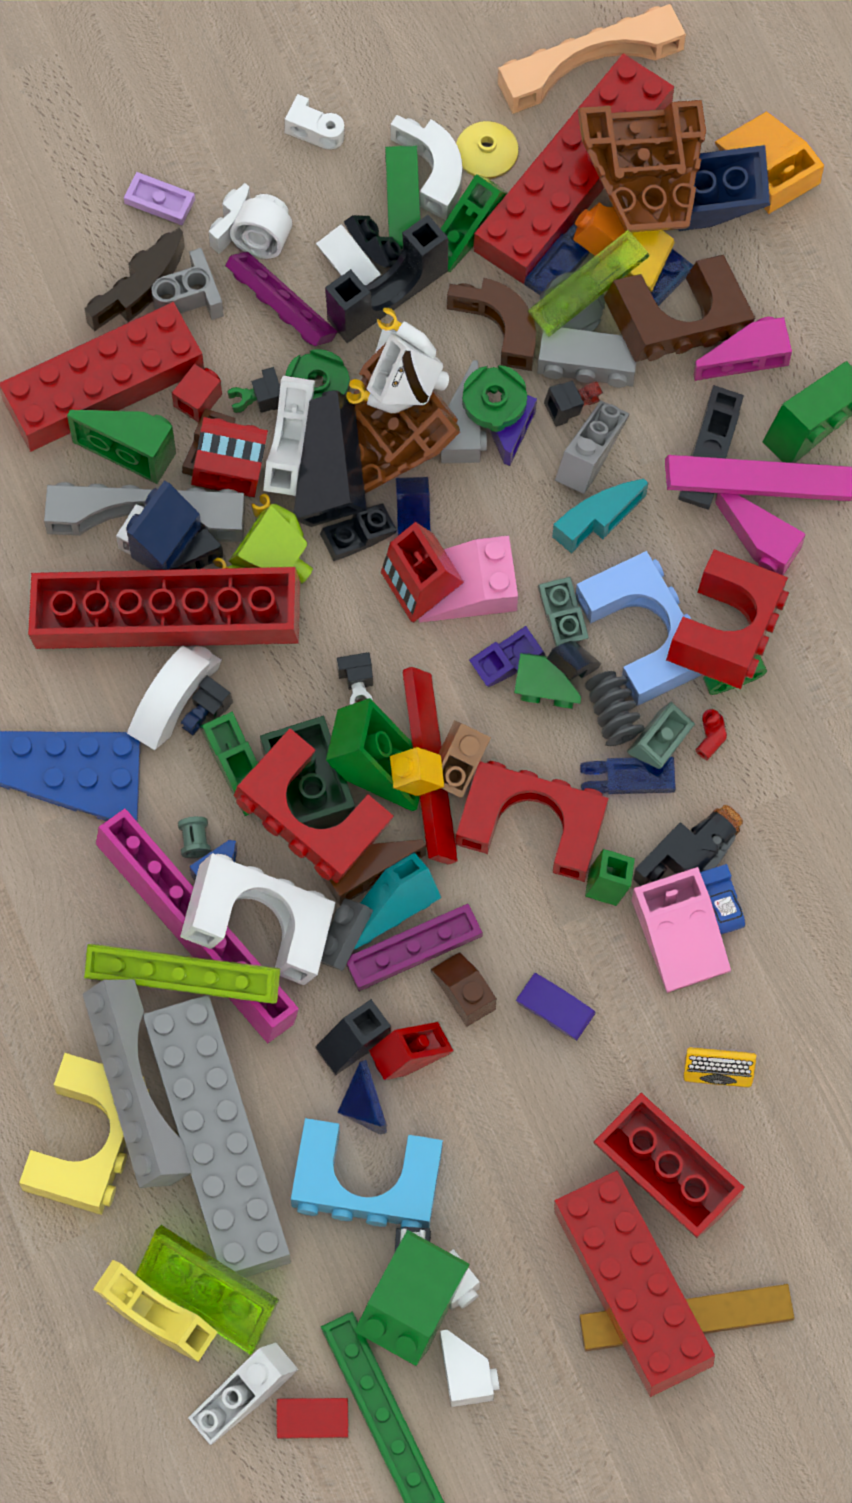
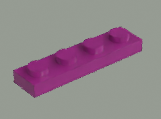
M247 251L229 257L225 266L233 272L234 278L252 289L261 302L271 306L283 322L292 325L300 332L304 341L314 346L333 341L338 331Z
M467 903L352 954L346 966L358 991H361L483 937V932Z

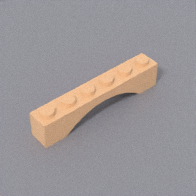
M671 4L663 7L655 6L644 14L633 18L625 17L618 21L617 24L606 28H596L585 36L576 39L569 38L558 46L547 50L539 49L531 56L506 62L503 66L498 67V85L512 114L541 104L548 91L560 78L582 64L604 57L621 56L623 53L627 56L643 57L656 61L684 50L686 33Z

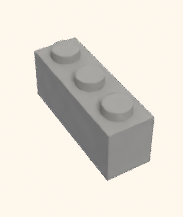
M543 326L537 374H543L551 379L573 378L582 383L603 382L617 388L633 386L636 362L622 335Z

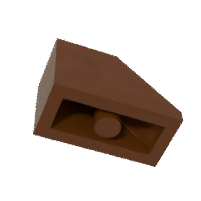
M460 952L431 969L433 976L466 1027L496 1010L497 998L479 970Z

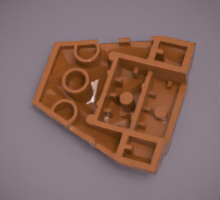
M702 100L671 102L664 110L611 113V106L579 108L578 117L583 145L625 232L687 229L690 226L696 187H694L696 172L700 169L701 159H699L701 144L705 141L706 136Z
M385 344L363 365L359 372L363 376L361 381L364 383L366 391H368L366 388ZM356 389L354 392V394L360 393L358 389ZM434 389L425 405H413L411 408L397 413H388L367 405V401L364 400L355 404L365 494L437 456L460 433L457 417Z

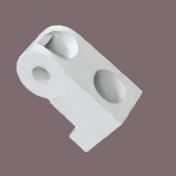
M297 94L285 118V133L324 149H336L341 146L344 140V121L337 114H324L310 108L309 98Z

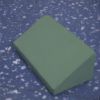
M670 702L657 712L628 749L627 753L660 769L695 723L673 702Z

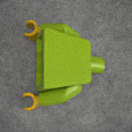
M261 494L259 499L264 506L259 507L254 503L251 504L253 514L257 519L228 562L232 565L228 567L221 558L214 559L213 563L215 566L222 568L296 567L300 583L303 584L312 573L313 568L299 558L307 546V541L303 538L304 533L298 519L293 512L275 503L271 504L267 494Z

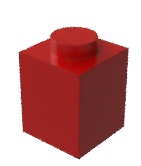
M194 364L172 392L173 407L199 423L204 410H211L222 396L219 376L209 368L202 369Z

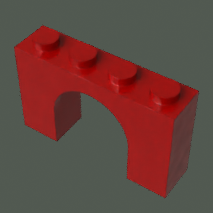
M714 549L704 569L697 593L733 606L746 617L749 626L737 631H722L683 616L672 638L666 661L741 689L746 677L751 679L754 677L759 664V660L755 659L756 654L763 656L770 638L765 636L767 631L773 633L779 618V614L775 613L776 609L783 610L789 592L785 591L784 588L788 577Z
M289 728L241 781L233 796L237 799L236 803L243 811L248 814L254 813L263 821L262 825L269 833L274 836L280 835L289 843L288 847L295 855L300 858L306 857L315 865L314 869L321 877L326 880L332 879L335 883H338L388 827L394 816L367 794L351 814L335 827L315 829L299 822L288 807L286 791L288 785L311 761L316 750Z
M480 761L456 832L455 845L488 854L501 815L514 804L525 801L539 802L548 806L557 814L563 828V834L554 860L553 873L585 882L606 814L609 798L604 797L601 792L595 789L586 788L583 791L572 788L569 783L563 780L553 779L548 781L538 778L537 774L528 770L516 772L506 769L505 765L496 761H487V763Z

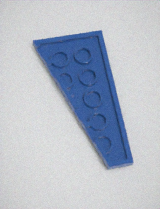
M0 731V787L9 790L12 788L26 793L27 796L73 811L79 810L97 816V819L108 821L123 809H126L138 823L141 742L127 734V732Z

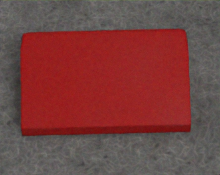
M348 1398L277 1399V1439L348 1438Z

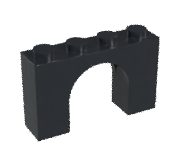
M426 215L402 232L403 249L401 255L394 265L380 278L365 286L350 269L325 287L327 320L346 343L374 325L377 319L381 320L388 315L383 311V308L395 310L448 272V237L429 215Z

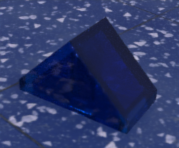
M428 477L396 478L398 536L415 522L431 532Z

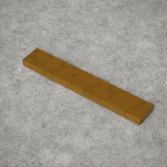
M788 1284L686 1299L704 1334L788 1322L795 1319ZM606 1311L580 1314L579 1318L585 1352L623 1346Z

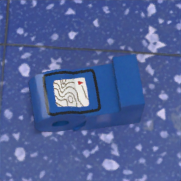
M725 864L700 872L713 906L720 934L744 928V915L737 900L738 897L731 881L732 876L728 865Z

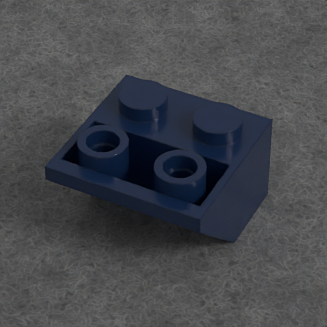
M164 480L158 489L153 488L146 498V506L139 515L134 514L126 527L131 558L151 570H170L201 528L200 513L170 483Z

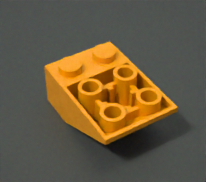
M767 111L715 141V145L720 151L765 145L770 206L764 209L768 214L821 184L824 170L822 161L804 139Z

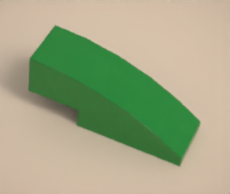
M417 145L385 147L389 237H393L401 249H403L402 232L420 220Z
M232 711L201 725L200 728L234 795L237 786L258 762L248 741L246 742ZM242 810L244 816L249 815L248 813Z

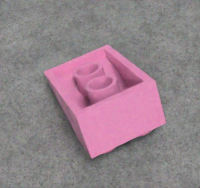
M509 536L476 539L444 549L464 583L421 616L419 623L517 611L518 592Z

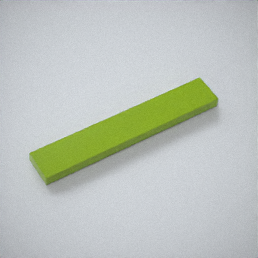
M87 944L84 978L94 980L135 979L136 985L273 1004L277 1003L280 968Z

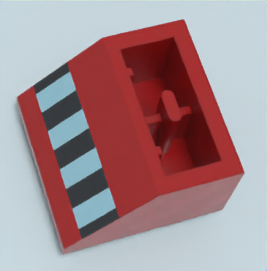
M203 417L191 485L218 491L232 489L238 493H244V496L255 498L268 430L259 429L254 425L244 426L226 422L219 418L210 419Z
M417 522L413 523L390 542L381 574L411 622L414 623L464 583L435 535Z

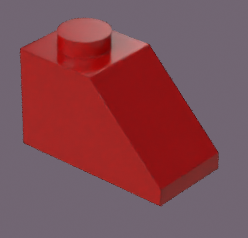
M439 1022L396 1029L372 1047L369 1052L383 1079L389 1080L407 1076L451 1054L453 1049Z

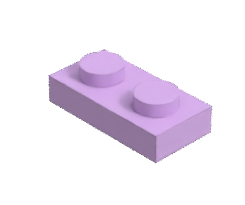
M136 172L124 196V204L179 225H183L195 201V193Z

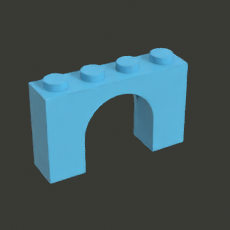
M305 1118L291 1194V1206L297 1208L298 1213L310 1216L318 1215V1211L331 1213L332 1218L341 1221H352L353 1217L366 1219L367 1224L379 1227L387 1226L388 1222L400 1224L401 1229H404V1227L430 1228L443 1140L408 1135L403 1169L397 1183L382 1195L361 1197L350 1193L342 1187L334 1173L340 1135L339 1123Z

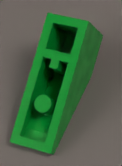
M478 174L474 176L440 228L448 237V272H451L473 248L474 233L508 193L488 178Z

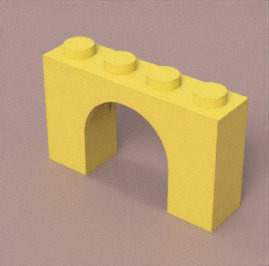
M65 1053L54 1082L56 1093L92 1104L101 1109L110 1121L109 1137L104 1147L96 1155L83 1161H66L30 1150L19 1184L22 1191L102 1215L104 1207H110L115 1196L116 1186H112L116 1173L121 1174L126 1164L127 1154L123 1153L126 1142L103 1064Z

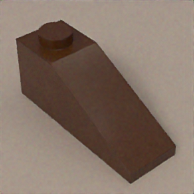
M423 839L374 843L338 883H335L332 879L326 880L323 877L321 878L341 906L344 898L352 900L369 890L385 869L412 853H415L420 859L426 856V843Z

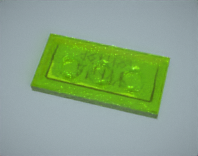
M160 1225L155 1230L135 1275L166 1299L197 1314L218 1332L217 1334L250 1355L257 1349L279 1302L278 1298L163 1225Z

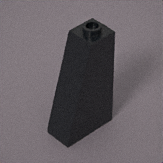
M327 391L322 393V397L309 401L293 512L298 522L309 527L367 511L355 404L350 403L347 397L341 394L340 391Z

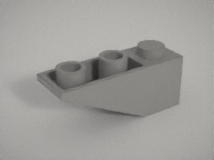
M478 360L472 361L448 406L458 419L457 424L460 428V433L441 451V463H480L481 451H487L486 431H480V426L467 416L462 405L464 383L469 375L478 369Z
M600 401L564 451L555 481L585 494L605 462L629 417V413L612 404Z

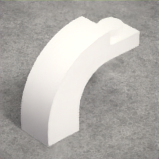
M396 115L391 123V140L402 146L417 145V154L422 156L432 168L430 177L420 191V207L446 220L459 201L462 188V159L458 146L451 135L435 121L430 119L426 127L422 128L415 120L405 119Z
M283 376L281 379L276 428L272 447L266 461L263 491L296 496L309 401L314 396V380Z
M181 646L166 662L151 683L135 712L127 734L156 750L171 737L178 717L188 699L199 687V684L206 675L210 677L218 670L222 659L213 655L210 650L202 646H190L189 648Z

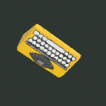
M689 1047L685 1055L683 1078L686 1082L751 1087L757 1055L748 1052Z

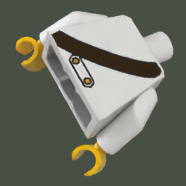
M383 308V311L391 315L393 320L385 324L377 319L379 327L385 331L394 329L397 333L396 335L390 333L366 388L368 391L365 390V385L361 380L353 379L349 382V386L353 389H358L360 393L353 394L347 392L346 397L352 404H358L364 400L367 401V405L388 413H397L411 408L413 405H425L433 389L440 391L446 389L449 383V375L447 372L442 371L443 363L436 357V349L428 337L405 321L403 323L399 322L395 311L392 309Z

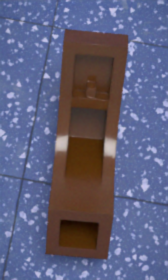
M483 278L481 289L467 283L449 284L447 293L448 310L487 317L500 328L504 337L500 365L532 371L536 348V327L533 315L524 300L506 285L492 279Z

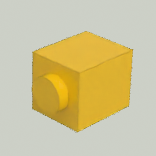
M416 747L390 756L394 789L419 796L444 788L441 755Z

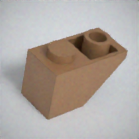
M454 720L439 752L444 779V788L441 789L460 798L463 797L491 737Z

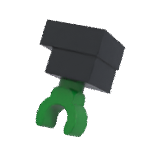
M274 367L261 370L263 377L251 381L252 389L233 387L227 391L229 399L235 397L242 398L239 403L232 405L234 413L244 411L254 401H257L261 413L278 409L280 384Z

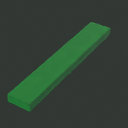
M353 1311L322 1325L321 1330L403 1502L445 1503L366 1338L354 1332L358 1321Z

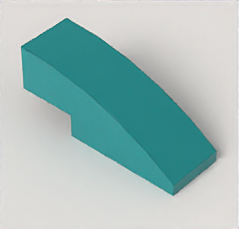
M643 478L622 483L585 499L553 524L552 538L571 554L592 532L604 539L646 497L648 482Z

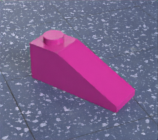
M763 317L757 320V322H752L705 354L695 363L694 380L789 366L792 349L784 317Z
M717 493L716 505L753 560L760 567L784 575L801 550L806 534L738 494Z

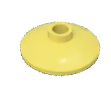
M483 121L472 124L460 134L456 142L462 159V168L472 176L478 174L488 179L500 177L511 170L518 158V143L514 134L507 127L496 122ZM491 143L493 145L490 147H484L482 144Z

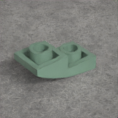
M571 577L539 584L537 587L556 647L568 641L577 642L588 639L580 606L578 607Z

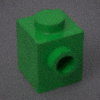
M603 849L589 868L585 897L617 906L631 887L635 858Z

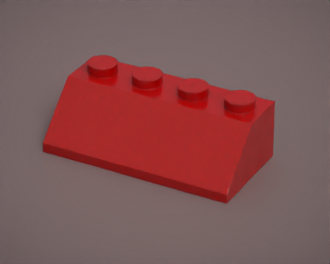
M642 1092L593 1142L696 1238L700 1237L720 1220L742 1196L745 1188Z

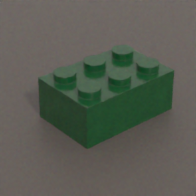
M324 715L260 735L263 756L269 752L289 728L316 750L311 761L288 785L286 791L288 807L299 822L311 828L327 829L339 825L355 809V803L348 783L326 761L331 734Z

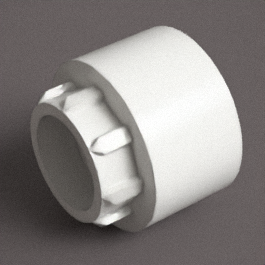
M268 194L256 195L255 198L244 201L230 230L232 241L239 249L244 252L248 251L254 257L262 259L277 257L281 253L292 228L289 210L283 201Z

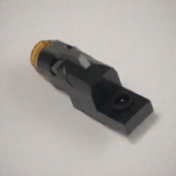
M723 805L720 809L716 808L707 818L691 830L680 822L635 868L633 880L640 886L647 884L649 881H657L666 872L667 868L665 865L676 874L696 867L699 868L700 872L717 867L734 843L736 835L740 832L739 827L743 824L742 818L730 806Z

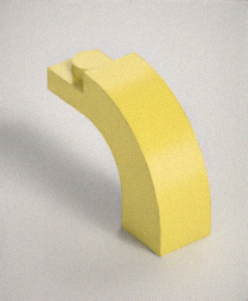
M112 1260L93 1289L107 1301L106 1304L134 1325L170 1348L199 1362L218 1333L197 1314L166 1299L115 1260Z

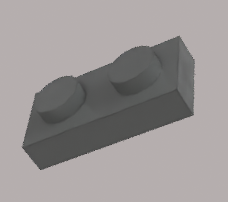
M344 898L341 906L335 912L334 919L329 927L321 959L322 964L340 971L344 970L373 912L372 909L364 904Z

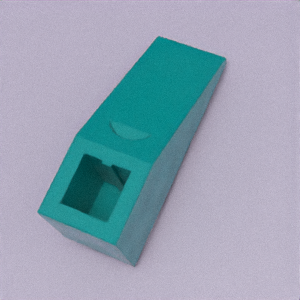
M415 853L385 869L360 902L372 909L373 912L354 950L368 944L375 937L398 926L402 921L428 908L432 903L442 898L429 868Z

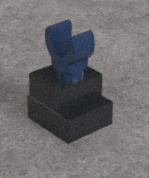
M206 675L199 684V690L192 697L193 705L196 708H193L183 718L181 724L184 726L182 728L192 736L195 735L206 719V716L214 720L227 711L233 703L231 693Z

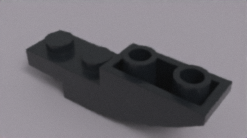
M713 385L691 456L726 459L744 395ZM680 491L678 500L709 510L715 493Z

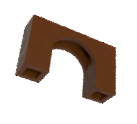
M724 255L696 261L686 277L701 309L702 319L697 321H680L664 313L656 304L642 274L613 280L603 298L635 362L646 359L648 361H655L666 354H683L691 348L699 346L704 348L711 347L719 341L729 339L754 322L756 318Z

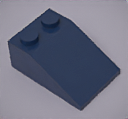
M765 145L700 153L699 159H701L700 169L696 172L694 184L696 192L690 226L687 229L678 230L710 228L770 206Z

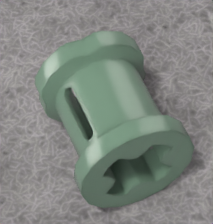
M194 816L184 818L178 822V828L182 831L184 847L181 849L182 857L201 858L211 852V846L207 844L205 828L208 826L207 818Z

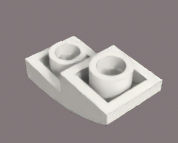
M246 183L237 190H231L225 196L222 203L224 218H218L210 227V247L218 254L232 241L230 236L231 227L243 202L250 199V189Z
M342 224L316 243L341 276L351 269L366 286L381 275Z

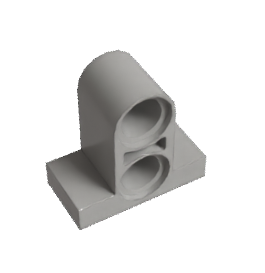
M202 248L189 251L191 268L163 276L153 283L152 295L155 310L174 302L180 313L206 305L211 320L224 316L222 300ZM196 284L204 286L203 288L197 290L191 288L193 285ZM164 294L173 295L170 299L160 298Z

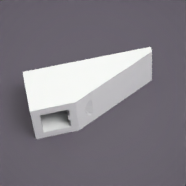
M276 1342L261 1347L204 1401L188 1419L205 1440L212 1445L274 1394L298 1368Z

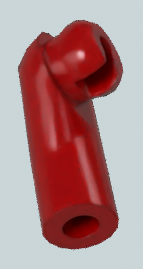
M709 709L703 713L702 721L706 738L695 749L697 754L705 760H709L727 738L724 718L715 709Z

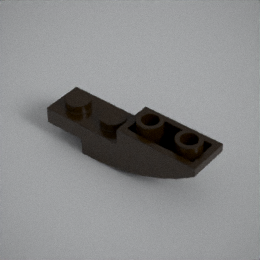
M177 228L172 233L163 234L156 244L146 251L141 250L136 253L128 263L130 276L128 278H121L107 293L97 295L89 301L84 309L87 323L94 331L119 314L127 322L131 321L153 301V283L163 276L173 274L180 262L185 248L183 231L180 228Z

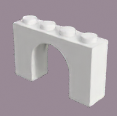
M213 853L199 865L180 937L212 949L225 937L234 902L239 899L257 900L274 912L281 926L282 941L275 968H280V976L302 985L307 984L316 977L335 902L326 899L319 892L306 891L296 887L289 880L268 876L259 868L246 867L233 862L229 856Z

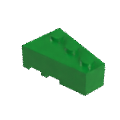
M845 361L782 404L762 441L782 462L796 463L852 416V366Z

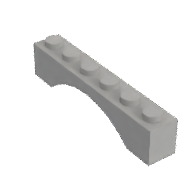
M67 482L47 485L44 517L47 534L81 535L90 528L107 520L127 516L136 504L143 508L146 506V498L152 489H140L134 485L108 488L103 484H91L88 487L75 486ZM189 488L186 491L177 490L200 513L201 528L198 530L199 532L207 529L217 541L241 542L243 540L245 519L244 493H238L232 489H223L219 492H206L201 488Z
M135 979L102 980L84 992L83 998L139 1188L171 1186L191 1174L192 1171L182 1139L170 1128L157 1110L142 1076L138 1058V1032L144 1009Z

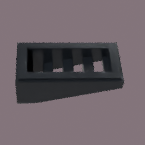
M203 529L193 537L170 570L201 569L212 564L214 559L223 558V547L207 529Z

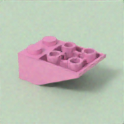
M698 867L633 889L631 901L667 993L731 972L713 906Z

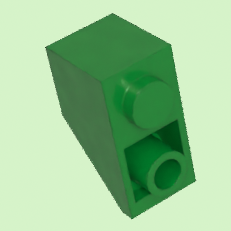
M521 652L514 693L521 694V701L540 703L541 698L554 700L553 706L573 709L574 703H581L582 695L569 677L546 659L547 656Z

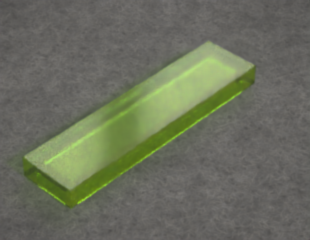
M627 230L528 310L529 315L545 334L550 337L605 293L613 280L625 277L650 257L649 253L633 234Z

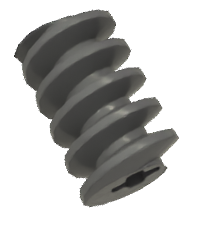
M615 671L599 673L585 683L586 689L590 691L589 699L594 703L593 711L596 715H599L597 722L600 727H603L601 734L603 738L607 739L606 746H617L634 739L645 729L642 724L633 725L634 722L640 719V713H629L631 709L636 707V702L633 700L625 701L632 694V691L629 688H620L628 682V679L625 676L617 677Z

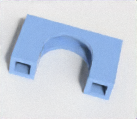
M647 551L578 583L575 594L590 624L627 607L649 609L664 622L668 632L666 642L657 651L623 667L622 676L628 679L625 686L631 689V696L637 706L702 675L666 661L672 638L682 617L684 616L689 619L691 617L688 614L683 615L678 606L680 601L676 591L672 586L667 587L662 578L664 577V572L660 563L656 559L652 560Z

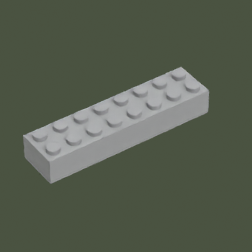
M201 996L143 1014L146 1030L177 1132L185 1147L192 1171L191 1178L222 1278L230 1283L290 1264V1253L210 996Z

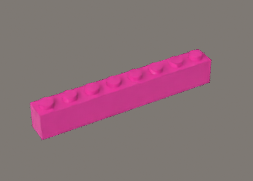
M123 809L98 827L96 839L98 848L192 957L262 966L228 926L224 939L212 949L180 937L193 886L126 809ZM280 986L278 987L277 1003L273 1004L229 998L267 1044L294 1025L299 1010Z

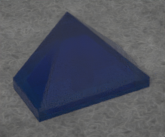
M367 1060L360 1061L337 1113L381 1135L387 1133V1124Z

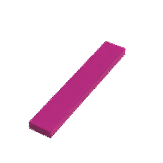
M668 455L665 458L667 490L838 501L852 500V467L679 455Z

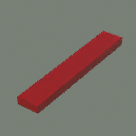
M415 667L406 668L402 673L413 748L419 747L439 754L442 746L432 675ZM440 788L419 795L428 858L447 865L458 862L448 791Z

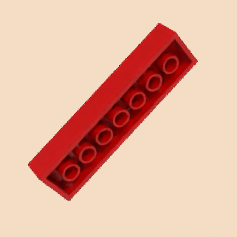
M623 53L474 233V252L526 285L575 225L578 216L585 209L589 208L604 189L601 179L582 142L578 109L582 107L611 106V113L664 110L673 101L674 86Z
M296 567L31 573L28 635L35 649L299 644L300 579Z

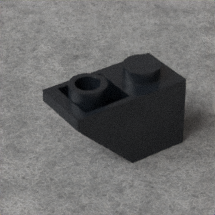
M370 999L345 1016L315 1046V1049L336 1076L368 1054L372 1047L391 1033V1025L372 999Z

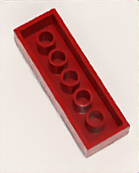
M172 302L0 382V392L4 404L27 447L32 452L71 433L67 418L70 410L119 411L179 383L194 364L204 369L203 354L175 303Z
M618 1170L554 1200V1213L649 1396L652 1397L713 1367L715 1354Z

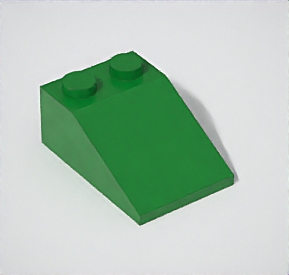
M70 410L67 414L73 443L155 484H158L176 454L173 426L166 418L155 414L152 416L140 411Z
M371 698L339 708L335 718L326 761L346 781L410 811L417 810L420 796L393 788L390 756L413 749L412 741Z
M407 1230L368 1301L354 1332L417 1366L429 1350L470 1264Z

